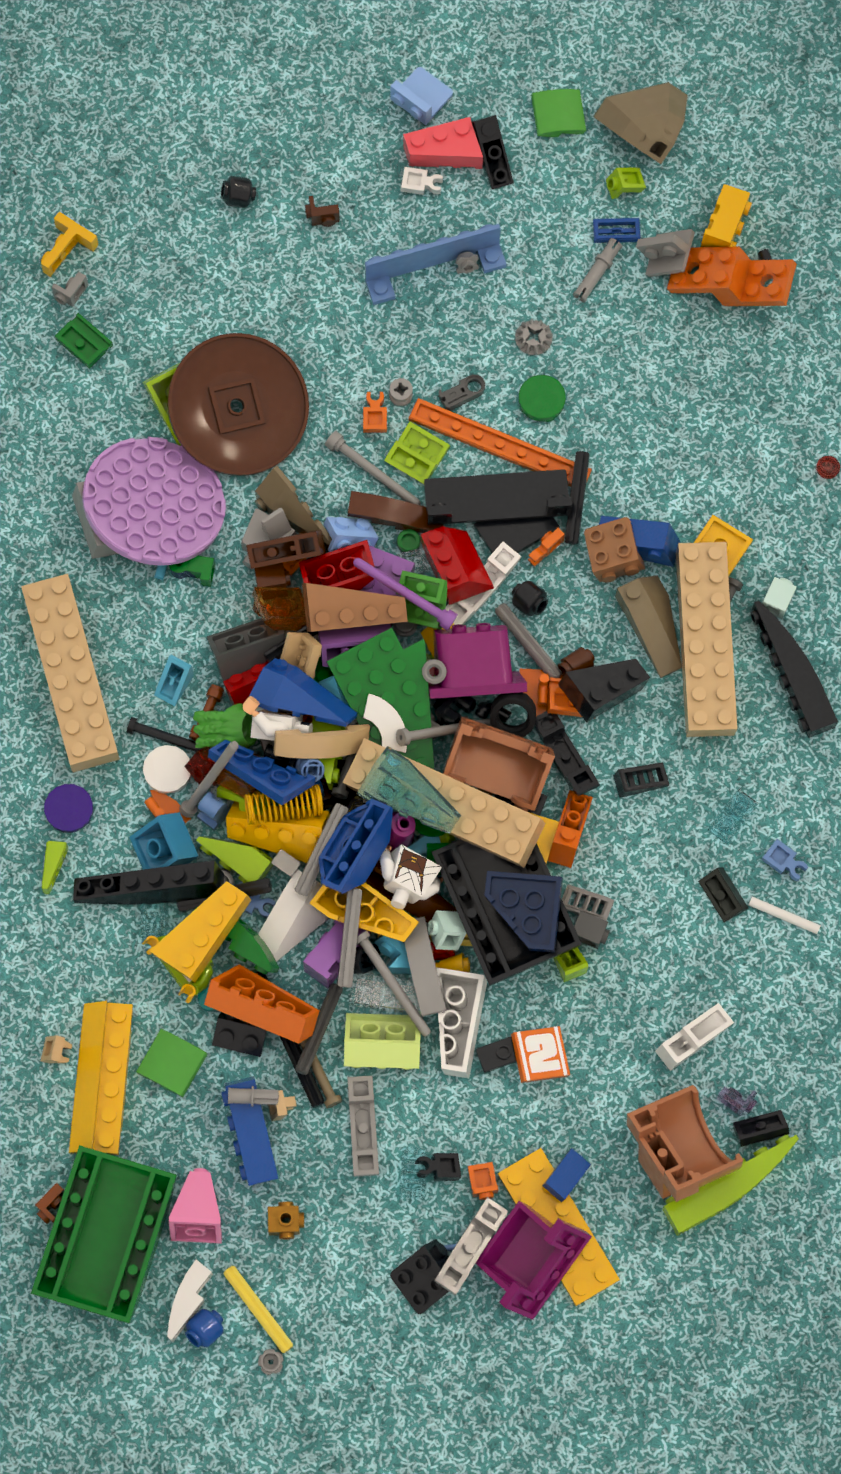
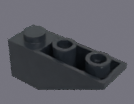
M496 115L471 121L483 155V166L491 188L495 189L513 184L514 181Z

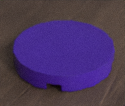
M63 784L54 788L48 794L44 803V813L47 821L54 829L63 833H74L90 822L93 815V802L84 788L75 784Z

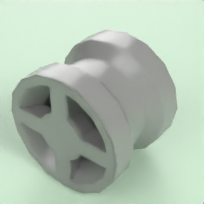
M404 378L395 379L389 388V398L394 405H408L413 395L412 384Z

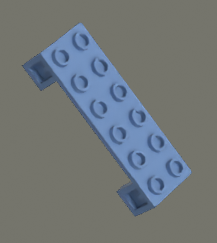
M487 224L475 231H463L454 237H441L433 243H420L412 249L405 251L396 250L387 256L370 258L365 262V283L373 305L395 299L396 296L390 278L455 260L463 252L478 254L484 274L506 268L507 264L499 244L500 225Z

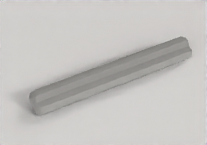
M502 603L495 609L496 615L507 626L542 671L548 674L549 679L550 677L560 678L562 671L507 604Z
M339 803L334 805L295 887V892L308 896L320 871L319 856L341 819L348 812V808Z
M358 888L347 891L337 982L338 986L346 988L352 987L362 901V890Z

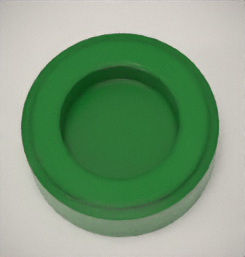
M406 529L399 533L397 546L401 552L412 554L420 548L421 538L416 531Z

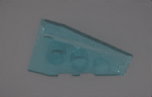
M389 746L386 747L376 760L357 792L359 796L367 801L374 799L391 806L393 810L399 812V816L407 818L409 815L420 819L422 824L450 834L461 817L458 811L407 758Z

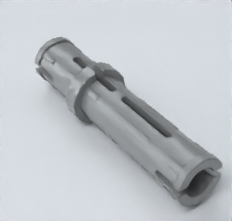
M610 238L602 253L597 254L595 263L573 293L576 299L581 292H584L579 300L585 303L606 269L611 268L613 265L612 260L622 248V244L618 242L614 249H612L616 239Z

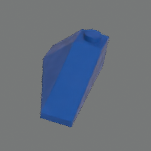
M275 658L263 667L249 695L259 701L260 705L258 707L268 711L278 712L279 708L293 711L292 716L312 715L316 721L344 727L357 718L358 714L298 667L289 664L283 659Z

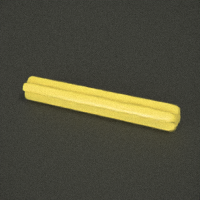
M231 1266L226 1269L224 1276L282 1353L289 1351L293 1347V1343L236 1267Z

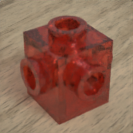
M209 747L197 751L184 766L199 785L216 763L208 758L209 749H211ZM224 768L213 782V786L223 781L225 778L223 774L227 769Z

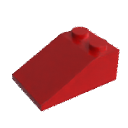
M368 540L299 562L303 582L360 591L374 580V578L353 564L355 558H361L375 567Z

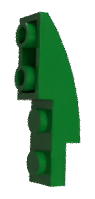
M239 918L225 938L226 941L231 942L228 949L235 952L233 955L235 958L245 963L247 960L254 963V968L267 975L268 972L277 973L279 967L268 946L246 922Z

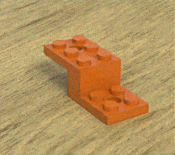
M740 246L691 247L685 271L670 275L667 290L670 293H712L724 306H786L797 264L793 259L751 260ZM699 266V269L697 271H695L693 274H690L693 268ZM773 279L772 283H770L767 287H764V284L767 280Z

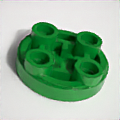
M536 375L527 379L522 384L518 396L521 412L532 420L542 422L554 420L562 412L566 400L562 384L557 379L548 375Z

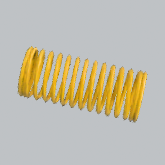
M317 784L304 791L309 817L311 816L308 790L311 793L314 816H322L323 814L320 786ZM254 792L251 795L248 793L244 796L246 817L249 825H255L256 823L253 796L257 806L259 824L261 823L259 796L262 803L263 819L265 823L267 822L264 805L265 794L258 792L257 797ZM301 793V810L302 816L305 818L306 814L303 801V793ZM265 795L268 804L269 821L272 822L270 798ZM296 796V797H295V807H296L297 818L299 819V818H300V810H299L298 799H297V796ZM272 799L275 821L277 822L278 815L276 803ZM290 800L291 817L294 819L293 803ZM285 803V804H284L285 816H286V819L288 820V819H289L288 806H287V803ZM279 804L280 819L283 821L282 805Z

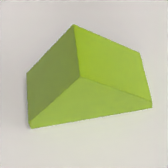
M578 947L553 958L563 982L587 973L588 962Z

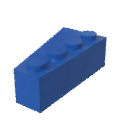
M254 1076L225 1083L226 1091L221 1092L224 1106L230 1105L232 1115L227 1116L230 1131L235 1130L238 1139L233 1141L236 1156L241 1155L244 1164L239 1166L242 1181L247 1180L249 1186L278 1179L261 1104H253V1107H251V1104H228L229 1087L252 1089V1086H254V1089H257Z

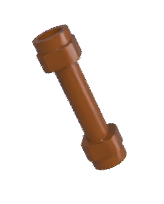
M211 684L206 694L208 699L203 711L214 710L216 703L222 699L224 692L222 687ZM193 725L189 738L195 741L199 738V735L193 731L194 726H196Z

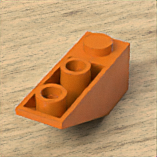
M569 790L550 850L549 862L569 868L572 867L593 797L584 794L578 797L574 791Z

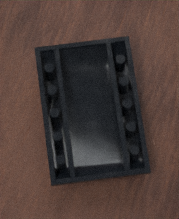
M461 839L432 852L437 865L442 867L440 873L489 986L582 945L562 899L560 901L554 953L530 951L484 896L487 871L551 876L537 843L525 868Z

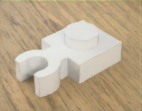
M405 167L401 192L424 195L425 189H428L433 194H441V187L434 186L433 184L435 182L442 183L443 176L435 174L429 177L427 176L428 170Z

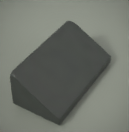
M723 867L716 868L698 881L724 923L749 909Z

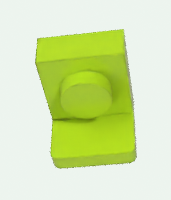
M640 167L616 168L606 178L607 188L612 199H617L622 193L642 192L646 188Z

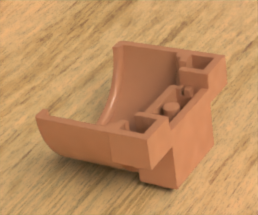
M694 1085L627 1113V1126L639 1144L638 1161L662 1199L672 1195L677 1202L699 1192V1187L731 1174L742 1167L743 1158L739 1153L736 1154L735 1160H731L721 1151L713 1139L702 1114L699 1092Z

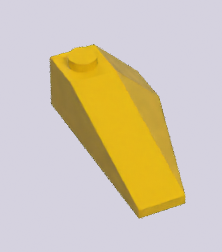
M366 882L356 887L362 890L359 928L405 942L419 924V921L404 910L393 907L389 899ZM322 885L310 904L328 918L344 923L347 892L341 894Z

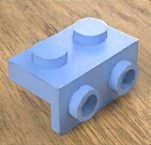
M326 517L324 526L332 539L328 552L364 540H368L369 546L374 547L378 540V536L368 519Z

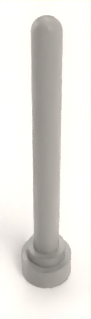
M334 431L325 442L327 448L331 451L342 452L406 502L421 505L418 498L345 444L344 436L338 431Z

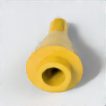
M464 953L435 962L437 968L470 972L469 957L464 956Z

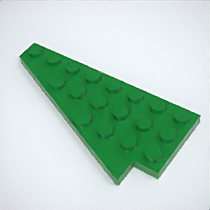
M390 628L326 661L349 707L358 713L357 718H355L358 725H370V741L381 745V735L378 728L371 721L363 718L368 694L375 695L388 702L400 715L405 728L409 731L431 728L428 682L422 675V668L427 662L424 639L403 649L393 629ZM432 738L411 741L407 745L406 753L392 750L435 770ZM415 829V835H420L421 833Z

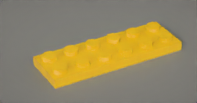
M542 1148L500 1171L497 1175L515 1205L518 1201H521L552 1224L559 1218L585 1230L592 1236L561 1280L575 1306H578L620 1281L570 1195L563 1202H560L542 1186L554 1171V1168Z

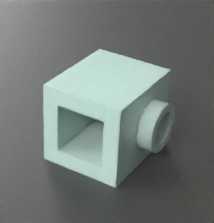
M774 577L762 604L774 616L783 619L797 586H794L788 579Z
M436 910L427 926L428 934L432 938L435 949L459 950L466 935V930L459 914L455 911Z

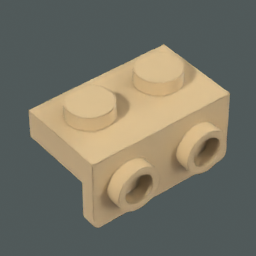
M288 632L280 659L298 667L314 679L317 662L321 656L322 645L309 633Z

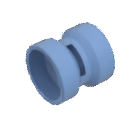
M297 758L294 764V768L297 769L300 775L306 777L307 774L316 777L315 782L324 775V765L319 759Z

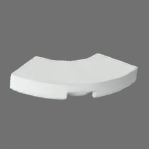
M368 694L363 718L371 721L378 728L381 735V746L406 753L407 745L400 746L396 741L397 730L405 728L400 715L382 698Z

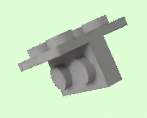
M692 229L638 239L636 248L645 257L649 258L645 274L648 277L684 272L695 232Z

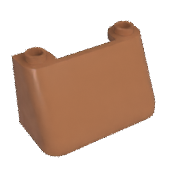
M461 717L442 774L464 784L511 799L515 807L526 812L529 809L535 811L555 754L553 749L543 744L469 718Z

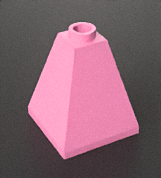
M196 1168L189 1172L169 1216L171 1241L222 1244L221 1219L211 1173L207 1169Z

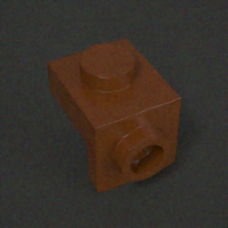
M309 196V204L305 205L306 218H311L312 226L322 225L330 227L340 222L338 204L315 207L313 196Z

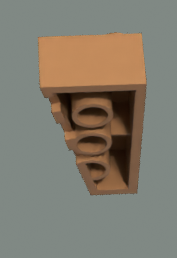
M302 583L307 632L408 622L405 597Z

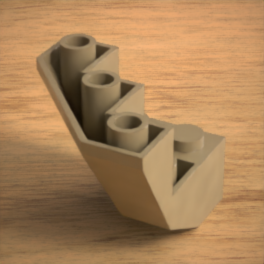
M669 82L606 97L593 117L631 145L662 164L674 146L685 121L687 94Z

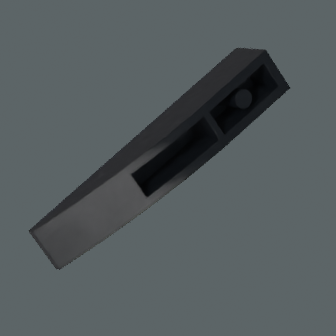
M759 600L754 602L750 612L752 621L755 625L758 624L762 631L760 639L764 646L768 645L771 652L769 654L770 662L780 672V676H778L780 685L783 689L787 688L790 695L788 702L792 711L796 710L800 719L797 721L801 732H806L808 738L834 729L838 720L820 679L807 656L780 621Z
M215 860L75 878L73 901L75 903L128 905L203 899L210 897L224 884V873Z

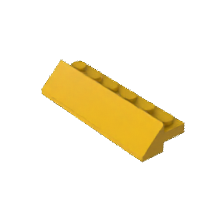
M107 1001L84 1004L69 1153L77 1154L80 1145L110 1155H119L132 1034L133 1004L108 1003Z

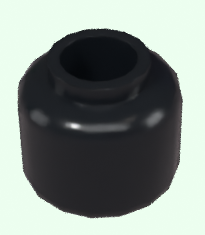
M230 176L227 181H223L221 199H224L228 206L246 208L250 201L255 200L256 187H252V182L249 178Z
M532 581L519 583L512 590L513 606L527 616L541 614L548 604L546 591Z

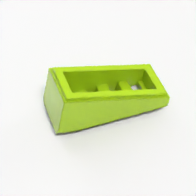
M46 842L41 887L44 894H50L68 852L66 842Z

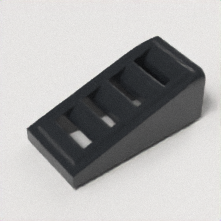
M663 762L618 769L613 775L619 798L669 786ZM654 770L657 772L658 782L654 780L652 773ZM645 772L647 774L649 783H645V779L643 776V773ZM633 775H637L639 785L635 784Z

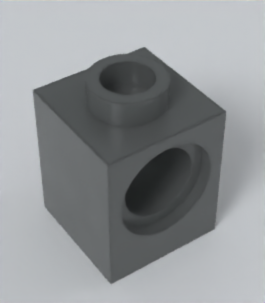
M580 911L574 928L582 943L598 949L600 943H606L610 930L606 929L608 921Z

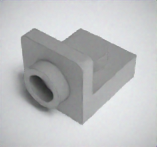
M78 271L75 277H71L68 280L65 289L54 283L51 287L54 299L62 305L67 303L73 307L88 287L86 275Z

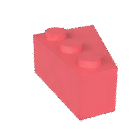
M470 117L403 134V147L409 166H452L453 168L475 167V169H482L483 155Z

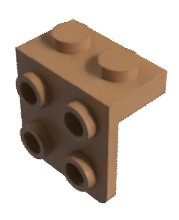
M628 517L590 527L584 531L592 572L599 582H612L617 577L636 575L639 571L645 569L644 560L637 551L632 524Z

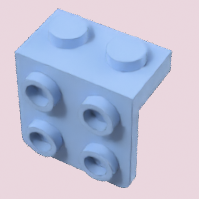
M417 67L402 84L395 80L390 86V99L424 125L428 124L453 95L451 88L422 67Z

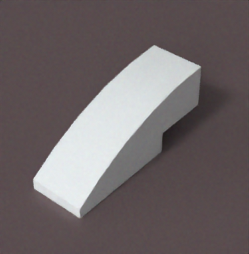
M718 1003L683 1027L680 1032L662 1043L655 1052L671 1071L720 1035L734 1022Z
M197 1260L194 1261L187 1271L172 1305L167 1335L168 1339L172 1342L185 1328L187 1321L196 1314L205 1302L198 1293L213 1276V1273Z

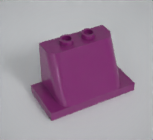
M477 623L476 627H466V625L457 624L452 625V628L448 631L445 629L433 630L434 659L441 661L445 665L447 672L442 682L438 684L428 683L430 699L527 692L526 680L519 671L512 672L508 628L506 625L490 626V623ZM435 667V676H437L439 669Z
M518 1201L511 1213L504 1219L494 1237L490 1239L476 1264L506 1291L499 1301L503 1307L533 1320L592 1236L585 1230L559 1218L552 1224L530 1206Z

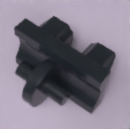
M472 696L435 698L436 702L433 704L437 716L435 722L440 726L459 723L462 715L457 711L462 709L466 713H471L476 707V700Z

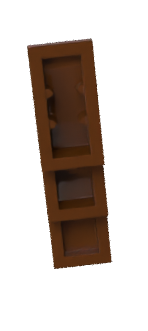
M351 491L348 507L349 517L369 519L374 524L394 526L397 530L411 529L417 533H425L444 526V524H427L425 506L384 496Z

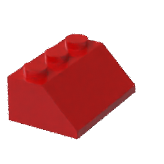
M441 526L420 534L423 551L435 577L447 580L446 600L449 605L494 588L467 531Z

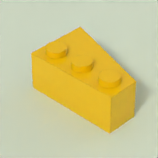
M726 184L723 185L714 212L710 217L708 228L705 229L701 247H735L737 245L734 238L736 235H741L745 222L741 221L743 215L748 216L752 205L749 202V192Z

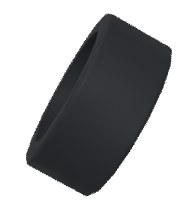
M523 692L498 695L491 705V726L520 737H525L532 731L536 723V706L534 701ZM508 704H517L527 711V719L523 724L517 726L505 724L499 718L500 709Z

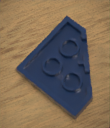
M487 871L484 893L486 899L530 951L555 953L563 878L561 876Z

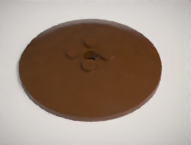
M223 334L205 340L194 347L177 366L168 391L169 420L181 446L203 466L227 475H252L276 466L296 448L304 434L308 421L309 397L300 370L281 348L266 339L250 334ZM232 400H239L242 403L243 409L241 412H234L231 409L230 404Z

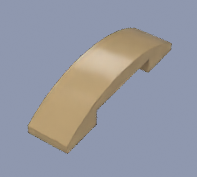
M349 725L345 727V730L301 733L299 729L275 731L273 754L280 757L299 759L334 758L355 754L358 752L363 739L369 740L370 725Z

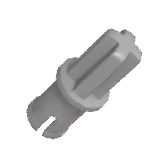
M252 1086V1089L231 1087L228 1089V1104H251V1107H253V1104L277 1105L279 1102L278 1090L254 1089V1086Z

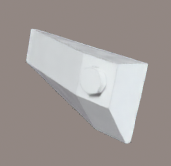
M298 869L289 880L258 933L270 949L276 962L328 920L326 915L310 904L322 887L318 881H314L308 896L295 892V887L302 874Z

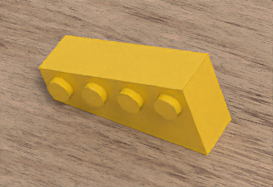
M233 802L226 816L227 838L274 853H278L281 849L296 860L305 863L308 862L329 818V811H323L322 816H314L313 809H311L310 817L308 816L307 809H305L306 816L304 818L302 810L299 808L300 818L298 819L296 808L293 807L295 818L292 819L290 807H288L289 819L287 820L285 808L282 806L283 821H281L279 806H276L278 821L276 822L273 805H270L272 822L269 821L267 808L266 823L262 814L261 823L259 824L258 816L255 814V825H249L246 812L239 810V802Z
M226 881L157 943L150 952L193 982H196L251 902L250 897Z

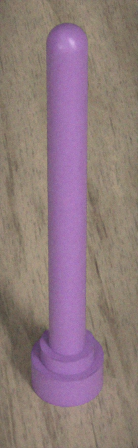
M361 558L354 559L353 564L355 567L437 618V622L440 623L439 626L448 631L458 616L457 613L450 609L449 611L446 609L441 610Z

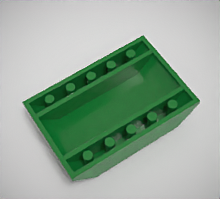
M79 1145L31 1294L130 1324L139 1304L169 1211L177 1174Z

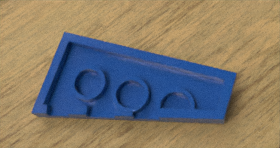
M224 740L209 749L208 758L216 762L230 741ZM238 745L237 751L224 767L280 805H284L314 786L316 777L307 774L306 777L297 774V769L287 766L283 768L274 764L275 760L269 757L254 756V751Z

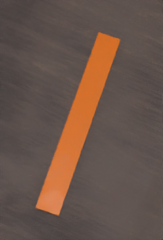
M420 398L417 399L409 416V421L533 472L564 469L567 473L568 486H572L574 461ZM588 468L586 483L592 472L591 468Z

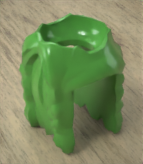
M243 703L234 704L225 711L220 712L216 710L194 712L193 720L199 724L194 726L193 729L199 735V738L195 740V748H212L222 741L228 740L230 742L236 741L238 745L249 749L257 740V738H250L252 715L243 710Z

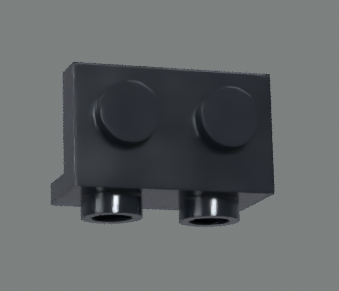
M220 1012L212 1045L261 1057L267 1030Z

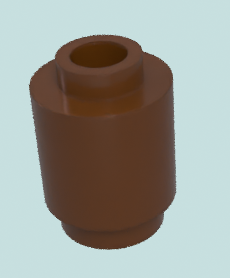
M579 647L561 659L558 668L562 671L561 675L564 676L568 671L594 667L593 661H595V657L589 649Z

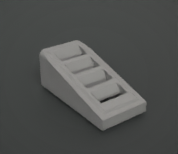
M569 884L562 897L567 911L576 915L583 911L607 921L614 904L613 899ZM573 892L577 895L573 905H569L568 902ZM581 896L586 898L582 909L577 907ZM590 900L595 901L592 911H587ZM599 904L604 905L601 915L596 913Z

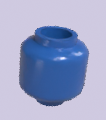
M201 1309L187 1321L185 1335L194 1346L198 1348L200 1346L209 1347L223 1334V1318L215 1310Z

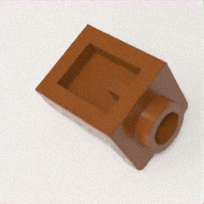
M58 1183L35 1204L39 1209L37 1215L46 1224L50 1221L54 1224L55 1217L49 1210L51 1208L57 1209L62 1200L64 1189Z

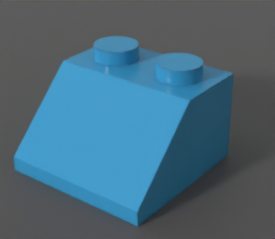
M180 812L159 815L129 837L143 870L189 864L198 857Z

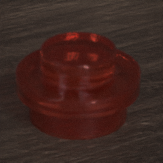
M823 456L817 462L816 471L822 478L832 479L838 475L840 463L833 456Z

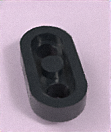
M372 944L380 955L379 947L376 944ZM361 946L357 947L354 974H365L376 969Z

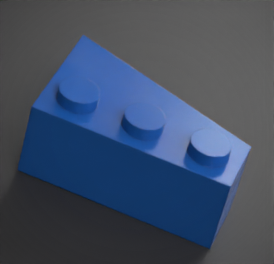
M601 516L599 525L620 518ZM630 519L637 551L642 559L674 567L676 549L680 540L671 524L667 522Z

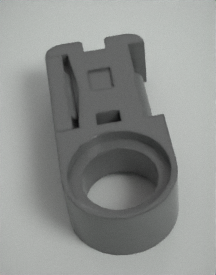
M470 375L459 380V385L444 392L439 390L438 397L444 408L451 411L480 397L485 391V381L479 375ZM470 382H478L481 385V389L477 392L470 391L468 389Z

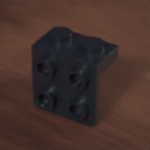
M437 1239L423 1245L390 1274L393 1282L417 1314L424 1313L449 1292L434 1282L449 1257L447 1249Z

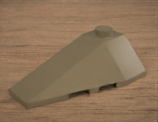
M275 466L255 490L257 499L255 503L257 507L263 512L267 511L268 514L282 508L291 528L297 533L321 529L325 550L328 551L332 540L329 533L318 519L315 521L312 519L313 514L308 504L298 500V496L295 493L297 489L280 468Z
M658 575L637 578L618 587L615 598L659 677H665L681 669L682 664L670 599Z

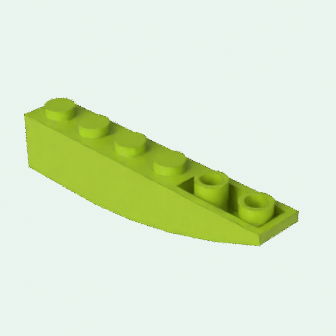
M787 1134L775 1141L777 1145L769 1150L766 1146L760 1148L753 1153L754 1158L748 1161L743 1158V1164L739 1170L699 1187V1192L677 1202L673 1197L666 1199L667 1205L662 1210L676 1235L678 1236L719 1214L750 1192L786 1156L798 1141L797 1134L791 1138Z

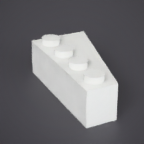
M436 967L446 1006V1011L438 1013L441 1069L445 1075L469 1079L487 980L485 975Z

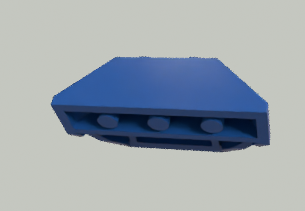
M370 799L366 804L355 808L343 816L319 856L320 879L323 886L343 894L366 882L390 842L393 808L391 806Z

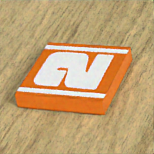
M560 1026L520 1031L511 1034L521 1083L561 1078L570 1075Z

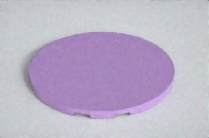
M148 437V439L130 438L110 446L94 460L83 485V508L95 534L116 553L143 564L173 565L195 558L214 542L225 517L226 500L224 499L222 484L215 471L197 462L182 446L168 442V439Z

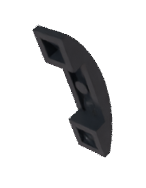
M546 711L536 716L534 727L544 745L553 749L555 754L553 762L574 793L579 797L600 786L590 767L585 765L566 734L565 727L558 715L547 713Z

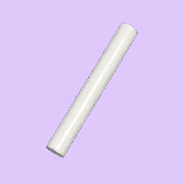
M753 896L749 902V906L818 934L821 926Z

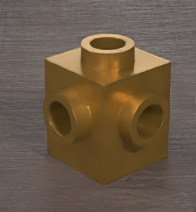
M279 1202L278 1206L268 1207L269 1236L279 1235V1239L288 1240L294 1239V1235H300V1228H304V1212H299V1206H294V1202ZM284 1218L291 1219L289 1223L282 1222Z

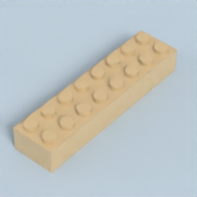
M678 543L676 567L686 737L735 736L737 731L727 543Z
M64 574L21 586L72 772L120 760L69 575Z
M365 738L343 781L352 790L391 806L400 812H406L413 818L522 868H525L546 824L541 818Z

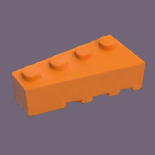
M240 964L211 979L204 1003L208 1007L298 1044L313 1035L320 1011Z

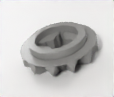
M530 319L527 322H522L516 330V344L526 354H542L552 344L553 334L549 325L544 324L542 320ZM530 332L533 334L540 333L537 341L534 338L529 339Z

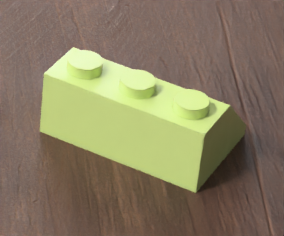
M346 1013L344 1066L353 1068L419 1069L420 1031L409 1015Z

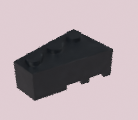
M637 659L568 671L564 674L558 685L587 723L641 691L650 679V676Z

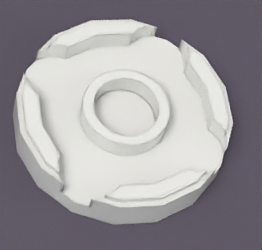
M165 745L155 748L148 754L144 761L143 773L146 782L153 790L164 794L175 793L188 784L191 779L192 766L190 758L183 750L176 746Z

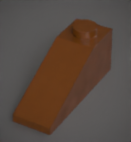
M321 529L246 545L251 569L326 553Z

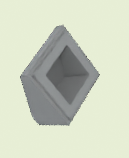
M282 508L275 510L261 520L262 529L270 540L280 538L291 530V526Z
M281 849L271 862L290 877L293 876L301 864Z

